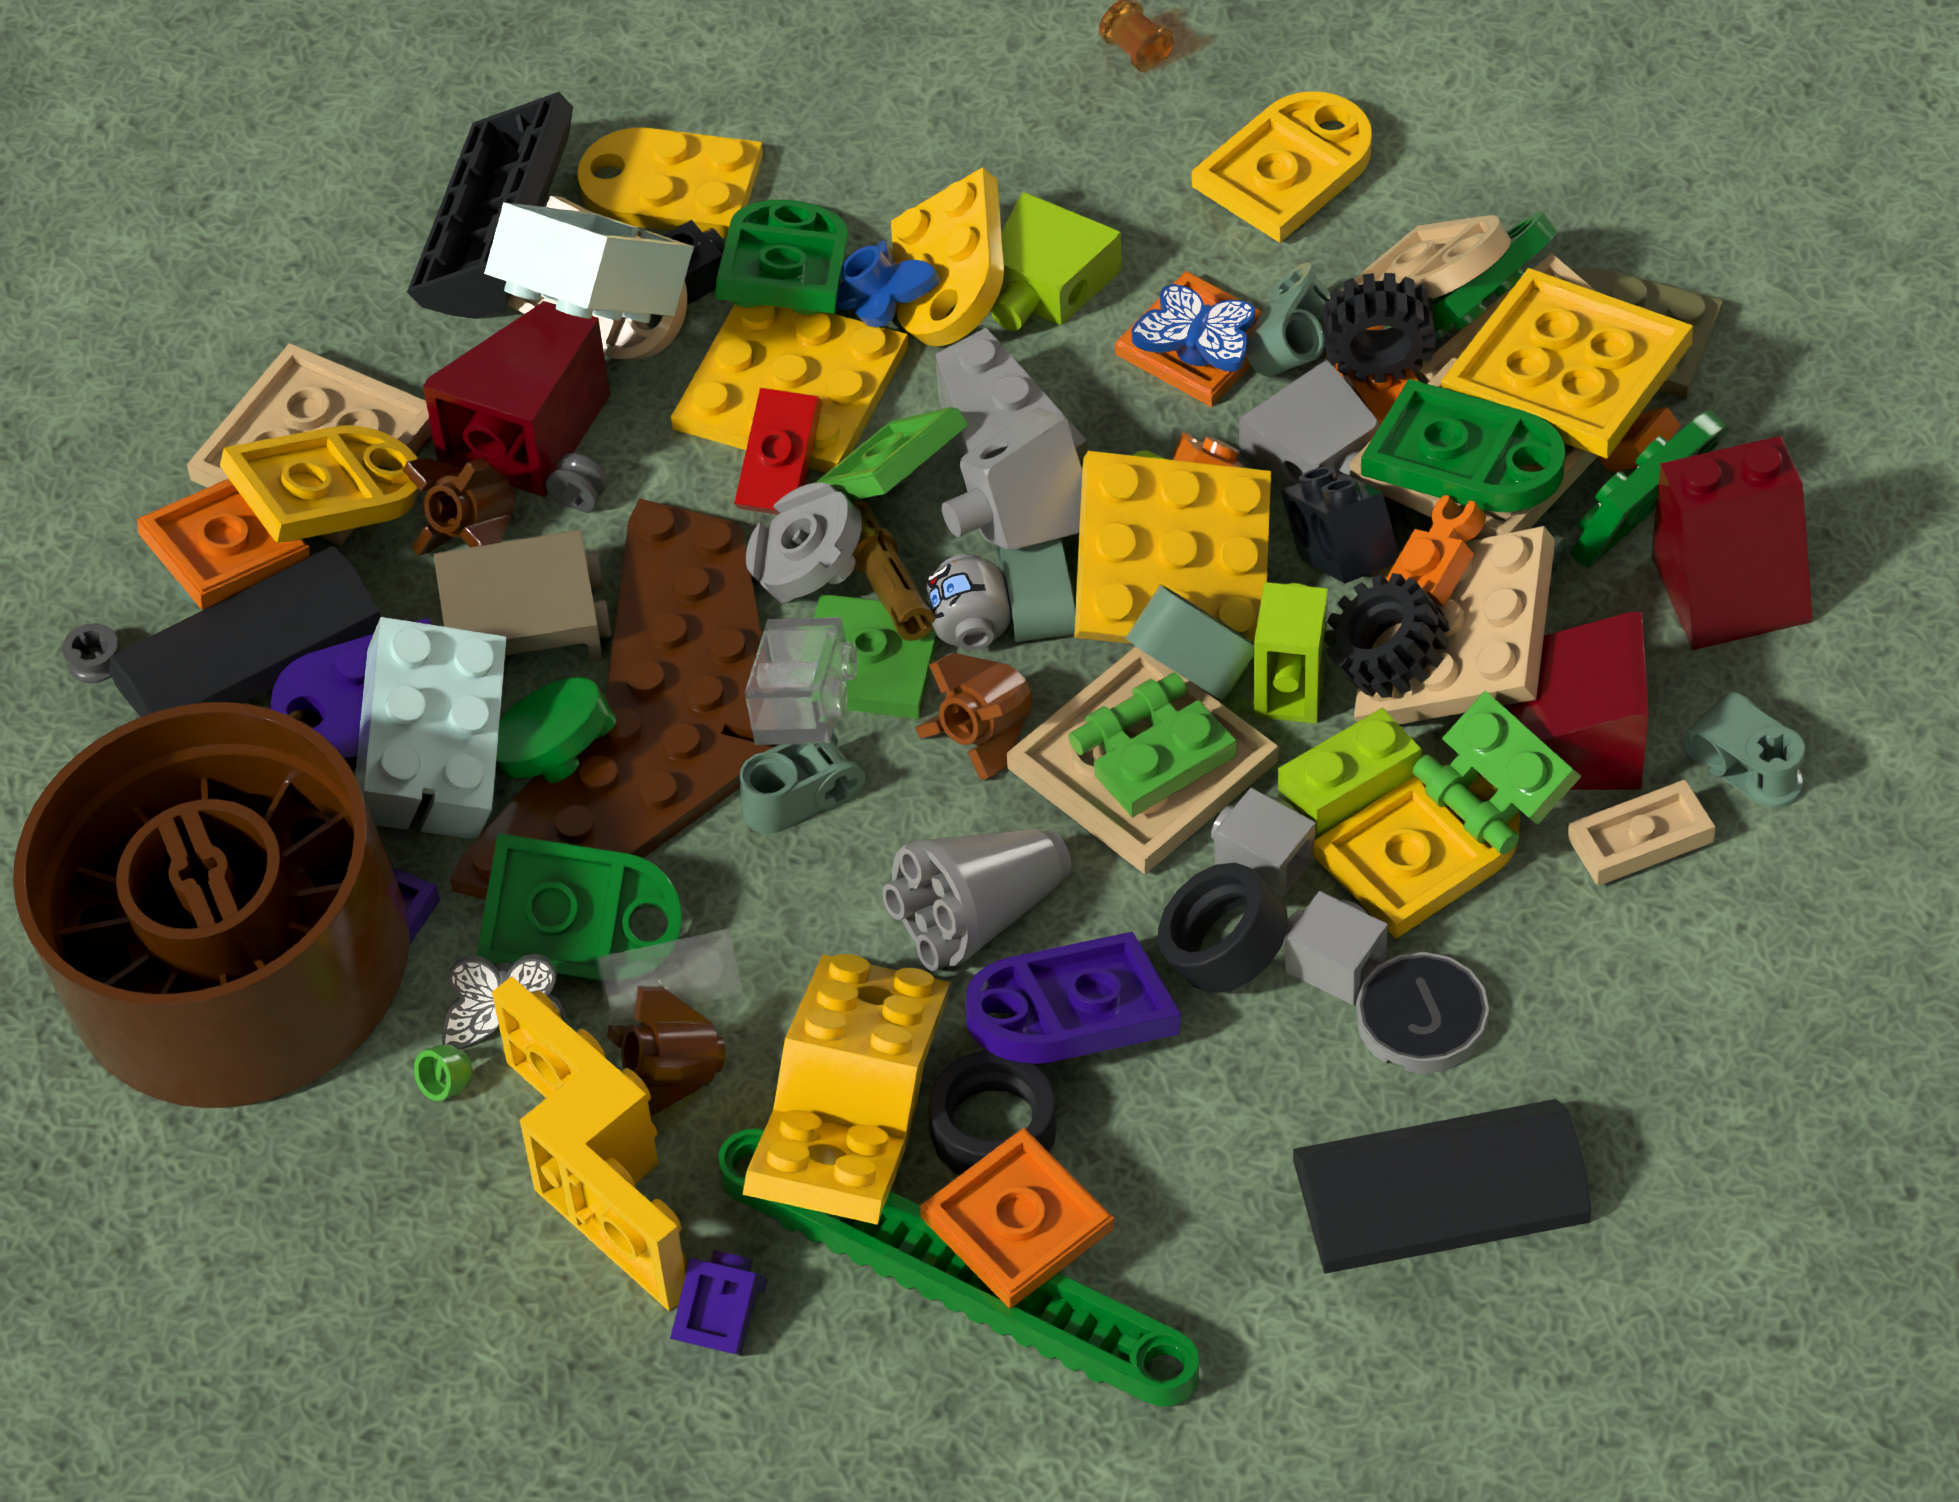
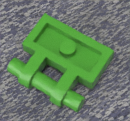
M1175 672L1157 682L1151 678L1133 688L1132 697L1111 709L1102 706L1086 716V724L1068 734L1070 744L1079 755L1087 753L1098 745L1106 753L1094 761L1095 777L1132 818L1237 756L1236 739L1199 700L1178 712L1170 704L1187 693L1184 681ZM1144 718L1153 726L1132 739L1124 733V730Z
M1484 691L1442 738L1459 754L1450 765L1443 766L1432 755L1428 754L1420 758L1413 768V774L1426 785L1425 793L1439 807L1449 806L1465 821L1464 829L1478 843L1488 842L1502 855L1510 852L1519 840V835L1507 825L1519 810L1538 825L1581 777L1487 691ZM1480 774L1498 789L1494 796L1486 802H1482L1468 789Z

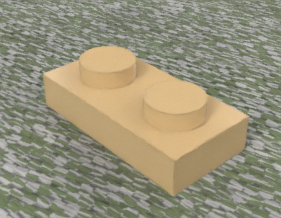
M1685 779L1569 823L1568 840L1597 886L1713 843L1715 835V825Z

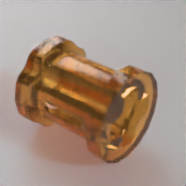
M1119 0L1114 3L1104 14L1099 25L1101 39L1107 44H1117L1130 55L1132 66L1141 72H1145L1166 59L1174 45L1173 32L1163 24L1156 25L1143 14L1142 5L1136 0Z

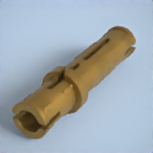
M862 499L853 500L852 502L861 511L862 520L860 538L852 553L856 560L854 568L867 576L881 604L891 617L899 636L904 640H919L932 631L933 626L929 622H935V616L920 595L904 564L901 563L897 556L898 545L893 535L885 528L880 527L871 507L866 501Z

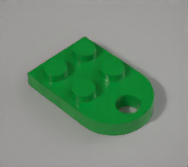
M766 200L741 208L733 215L730 222L717 276L715 299L731 301L738 306L747 308L767 305L791 308L794 312L804 315H814L821 312L834 314L841 283V269L846 258L848 239L846 224L830 210L803 201Z
M1543 211L1529 216L1506 231L1511 239V244L1503 256L1491 267L1461 287L1432 300L1436 341L1454 327L1457 330H1461L1481 316L1487 310L1483 302L1493 293L1498 297L1515 286L1524 274L1521 266L1537 254L1557 234V230Z
M1408 379L1361 456V476L1438 498L1448 495L1456 503L1466 505L1469 501H1474L1481 510L1514 512L1534 507L1547 500L1557 491L1564 476L1565 446L1559 432L1549 422L1537 415ZM1526 464H1534L1541 466L1544 469L1536 472H1528L1521 470L1518 467Z
M1709 409L1692 420L1670 441H1667L1662 436L1657 437L1636 459L1635 463L1639 466L1628 477L1622 471H1619L1596 494L1595 499L1598 503L1578 523L1577 528L1583 534L1570 554L1587 568L1593 566L1656 509L1660 463L1715 451L1728 433L1729 426Z
M497 833L476 956H481L491 961L495 966L503 962L515 963L516 960L525 955L539 954L548 957L556 966L558 978L605 985L634 983L649 977L662 968L672 956L677 946L682 924L681 905L678 894L664 872L644 858L627 853ZM646 907L661 911L668 922L664 935L655 941H642L636 938L629 927L630 919L636 911Z

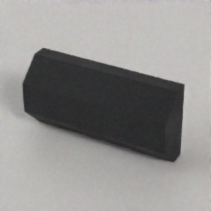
M560 92L472 123L407 290V293L422 308L451 316L478 319L505 310L511 295L504 291L506 281L484 274L503 203L544 206L569 138L573 106Z
M331 546L112 655L109 670L116 687L140 717L160 710L196 703L231 702L243 704L273 689L282 671L296 659L318 650L374 634L381 616L354 566L334 546Z
M1557 1099L1293 1149V1163L1324 1274L1590 1223L1591 1205L1583 1154L1569 1110Z

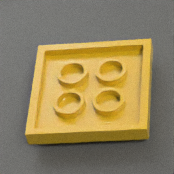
M1528 268L1442 378L1441 388L1537 415L1549 422L1559 432L1565 444L1608 458L1692 345L1693 325Z
M734 304L672 413L673 430L746 450L760 387L818 396L823 404L808 468L827 473L854 450L908 349V335L883 327L867 326L862 321L832 313L821 312L814 315H804L794 312L791 308L767 305L747 308Z
M1088 451L1083 458L1074 638L1132 644L1125 637L1161 584L1227 624L1254 643L1264 582H1267L1271 471Z

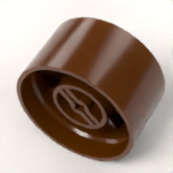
M205 702L160 710L130 721L94 741L58 772L34 804L18 841L14 860L13 887L20 921L77 1033L92 1056L108 1072L135 1090L158 1100L189 1107L226 1108L269 1100L313 1082L349 1057L370 1036L391 1006L402 982L410 944L407 908L359 784L348 763L325 737L307 724L289 715L250 704ZM352 853L343 883L315 887L312 880L314 882H324L334 878L343 869L346 856ZM237 881L261 883L260 888L248 903H246ZM210 887L216 904L223 918V921L218 922V919L216 917V914L206 892V888ZM181 906L192 929L168 927L171 918ZM130 960L132 963L105 983L93 980L79 972V965L91 963L99 969L112 970L125 965Z

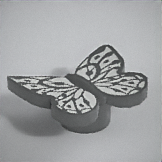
M539 954L525 955L516 960L515 963L503 962L495 966L491 961L481 956L468 955L457 959L450 968L448 984L458 998L454 999L448 1007L443 1027L442 1045L451 1044L457 1049H461L484 1039L499 1028L492 991L511 976L531 993L535 990L543 992L554 1003L561 1019L568 1025L562 1004L556 997L549 994L553 990L557 979L556 966L548 957Z

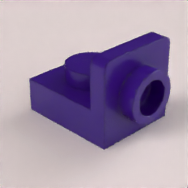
M713 1250L711 1262L690 1258L670 1339L741 1356L757 1291L765 1292L768 1279L757 1273L750 1272L753 1260L742 1256Z

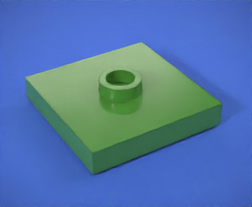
M952 407L892 420L815 483L829 484L837 492L841 491L851 501L886 494L965 429L968 424L959 409Z
M820 594L795 688L796 704L919 719L931 673L929 664L934 661L939 638L936 636L934 629H932L930 633L919 640H904L897 633L891 617L880 601Z

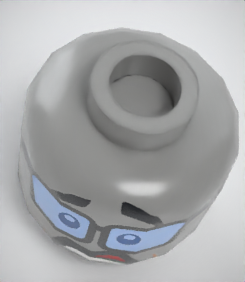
M960 554L945 560L929 577L926 586L928 607L935 616V622H931L936 636L945 643L966 650H978L990 645L993 640L999 638L1009 627L1012 610L1006 581L1002 570L993 562L984 560L974 554Z

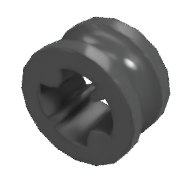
M567 453L561 456L556 465V471L552 472L546 481L548 493L558 504L585 513L593 510L598 501V496L603 494L608 485V478L604 470L593 460L576 453Z
M98 623L85 624L75 628L65 638L62 650L71 676L80 682L88 684L100 683L112 677L109 670L111 656L121 651L115 632L108 626ZM90 648H102L104 654L101 655L99 652H95V659H83L82 652L90 655Z

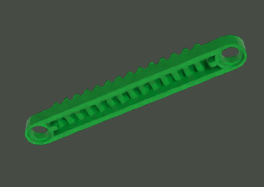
M744 1129L732 1134L722 1144L718 1153L721 1182L726 1192L737 1201L778 1220L783 1228L792 1232L798 1230L804 1234L806 1239L816 1244L820 1241L826 1244L830 1251L838 1255L845 1253L852 1262L862 1267L867 1264L873 1268L875 1273L885 1278L891 1276L896 1279L899 1285L907 1289L912 1287L918 1289L923 1297L931 1301L935 1299L942 1301L947 1309L955 1313L960 1310L966 1313L970 1320L978 1324L984 1322L994 1332L1002 1336L1009 1334L1013 1336L1018 1344L1026 1348L1031 1345L1037 1348L1040 1355L1048 1359L1055 1357L1061 1360L1065 1367L1073 1371L1077 1369L1082 1370L1089 1379L1097 1383L1104 1381L1146 1403L1159 1407L1175 1406L1186 1401L1195 1392L1199 1382L1198 1350L1192 1340L1183 1333L1060 1273L1055 1274L1017 1305L1009 1309L920 1217L919 1204L890 1191L878 1224L743 1195L746 1177L741 1176L734 1168L743 1157L754 1155L764 1130ZM1161 1355H1169L1181 1361L1184 1369L1178 1377L1172 1380L1161 1381L1151 1377L1146 1372L1145 1367L1151 1359Z

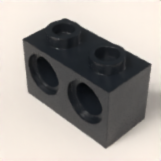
M1321 467L1307 471L1299 476L1300 483L1281 490L1297 552L1306 563L1344 584L1395 564L1399 557V552L1383 492L1337 469L1335 470L1333 467Z

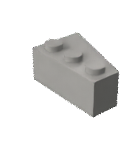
M987 328L935 354L938 396L942 409L949 407L958 408L968 424L965 429L952 438L957 454L960 455L961 459L964 455L1037 408L1066 418ZM1068 420L1078 458L1082 465L1083 458L1088 452V442Z

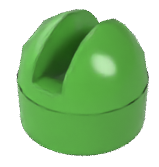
M451 1044L438 1045L420 1052L415 1059V1080L419 1089L427 1098L433 1101H442L459 1094L468 1087L473 1075L471 1059L465 1052L459 1051Z

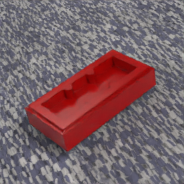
M760 387L734 502L737 508L778 515L780 513L773 506L789 492L805 485L823 404L818 396Z

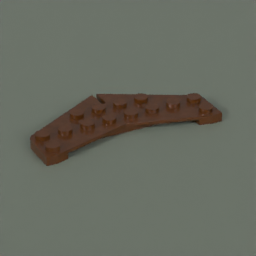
M639 498L628 520L606 691L608 705L617 718L616 724L608 733L594 739L585 750L577 755L579 765L570 776L561 781L549 783L543 775L533 777L462 854L450 878L452 891L486 900L497 833L627 853L644 858L740 788V769L747 759L782 744L751 573L746 565L744 535L735 523Z

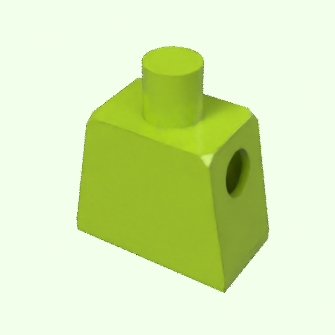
M1023 192L1001 231L1004 278L998 298L991 309V314L1000 326L1011 331L1019 330L1031 314L1058 325H1063L1121 271V232Z

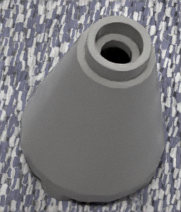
M1038 829L915 840L905 844L895 854L892 867V881L886 883L882 889L883 901L888 913L894 919L903 921L909 935L916 942L917 953L922 964L930 971H936L946 966H957L966 962L1052 893L1060 885L1061 880L1070 875L1071 857L1063 839L1052 830L1041 832Z

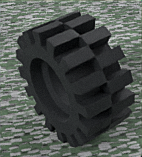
M1384 272L1383 281H1375L1374 273L1364 274L1363 284L1358 285L1351 278L1344 282V292L1335 288L1330 293V301L1325 302V348L1331 365L1337 363L1338 371L1346 376L1354 369V380L1364 382L1367 374H1373L1375 383H1385V374L1393 373L1397 381L1406 378L1405 368L1408 367L1416 373L1423 368L1422 360L1428 362L1431 360L1433 348H1436L1433 302L1431 297L1428 298L1427 290L1422 285L1417 288L1414 287L1413 279L1405 276L1400 283H1396L1395 273ZM1374 326H1391V327H1392V328L1385 329V330H1368V329H1367V328L1374 327Z
M1394 573L1391 574L1389 582L1382 574L1372 577L1373 587L1369 589L1363 582L1353 587L1357 596L1352 601L1344 595L1337 603L1343 612L1341 615L1336 613L1330 614L1327 623L1334 630L1325 631L1324 641L1329 646L1326 648L1328 656L1357 689L1360 688L1364 694L1372 697L1375 692L1381 698L1392 697L1393 686L1401 694L1412 690L1409 680L1414 677L1422 684L1430 677L1424 668L1428 664L1437 668L1443 660L1436 649H1447L1449 644V638L1444 634V632L1450 631L1449 623L1443 617L1445 614L1415 580L1410 577L1406 580L1401 574ZM1401 623L1400 628L1390 640L1378 647L1372 648L1384 631Z

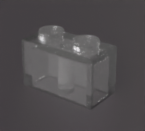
M842 617L767 619L745 690L755 745L831 742L837 717H845L847 682L848 680L856 679L858 670L856 645L854 642H846Z
M729 929L605 955L597 960L610 1025L637 1021L634 1019L638 986H662L691 1008L737 999L743 994Z

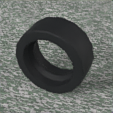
M1236 862L1216 864L1195 874L1176 891L1163 911L1158 927L1159 949L1167 961L1193 987L1208 993L1229 992L1251 982L1270 965L1283 945L1288 929L1287 907L1277 893L1252 868ZM1241 905H1246L1243 917L1235 929L1219 944L1200 951L1203 938L1212 925L1226 912Z
M987 1050L962 1056L941 1071L930 1089L928 1106L930 1137L937 1156L954 1173L963 1174L1009 1139L1006 1138L999 1141L976 1140L962 1134L955 1127L953 1115L957 1105L971 1095L985 1091H1007L1023 1098L1032 1110V1121L1025 1129L1050 1152L1055 1143L1056 1135L1055 1094L1047 1075L1035 1063L1010 1061L996 1056Z

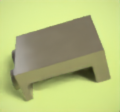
M581 530L434 553L444 627L506 636L505 656L585 643L588 645L591 662L603 660L600 638L612 637L606 600L593 602L591 591L603 589L598 553L585 554Z

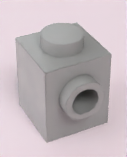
M1250 787L1235 807L1228 805L1220 812L1213 825L1211 838L1214 840L1215 865L1236 862L1252 868L1282 899L1314 860L1313 841L1316 839V822L1299 814L1288 802L1279 798H1270Z
M1318 891L1304 912L1298 909L1288 919V929L1283 942V946H1285V972L1354 1006L1362 982L1376 966L1384 963L1387 959L1388 924L1368 915L1363 908L1351 901H1339Z

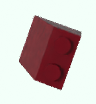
M543 301L428 377L423 385L437 461L464 468L469 461L485 458L509 479L512 487L546 497L548 494L546 481L550 474L556 471V465L561 456L567 453H574L610 396L599 318L592 316L591 319L570 315L555 309L556 304Z
M1781 436L1660 463L1651 557L1692 650L1812 622L1803 482Z
M1627 612L1545 635L1543 638L1536 700L1504 705L1510 713L1581 775L1580 779L1570 790H1641L1649 717L1642 612Z

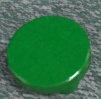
M572 677L555 681L527 695L500 719L496 765L510 779L543 775L549 783L561 781L577 769L579 765L577 755L585 750L594 739L608 733L616 724L617 718L594 681L584 677Z

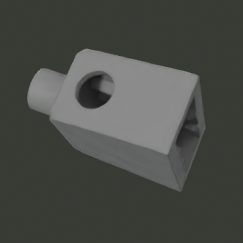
M1325 360L1239 418V455L1260 470L1271 471L1273 478L1288 487L1300 483L1299 476L1303 473L1321 467H1333L1335 470L1337 469L1350 476V461L1372 440L1380 425L1376 417L1335 367Z
M1037 408L964 455L960 462V468L968 492L942 504L944 520L953 535L960 537L979 528L984 540L1006 550H1015L1079 533L1082 468L1067 418Z

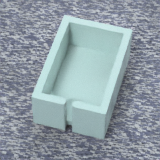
M504 202L484 274L506 281L504 291L509 294L535 301H540V297L557 301L555 309L570 315L591 319L593 314L620 321L621 317L649 323L651 314L675 316L694 246L643 230L641 238H635L638 227L593 212Z
M380 617L367 649L355 778L375 825L408 830L422 800V793L432 794L433 796L421 820L420 832L459 838L479 837L492 811L506 636Z

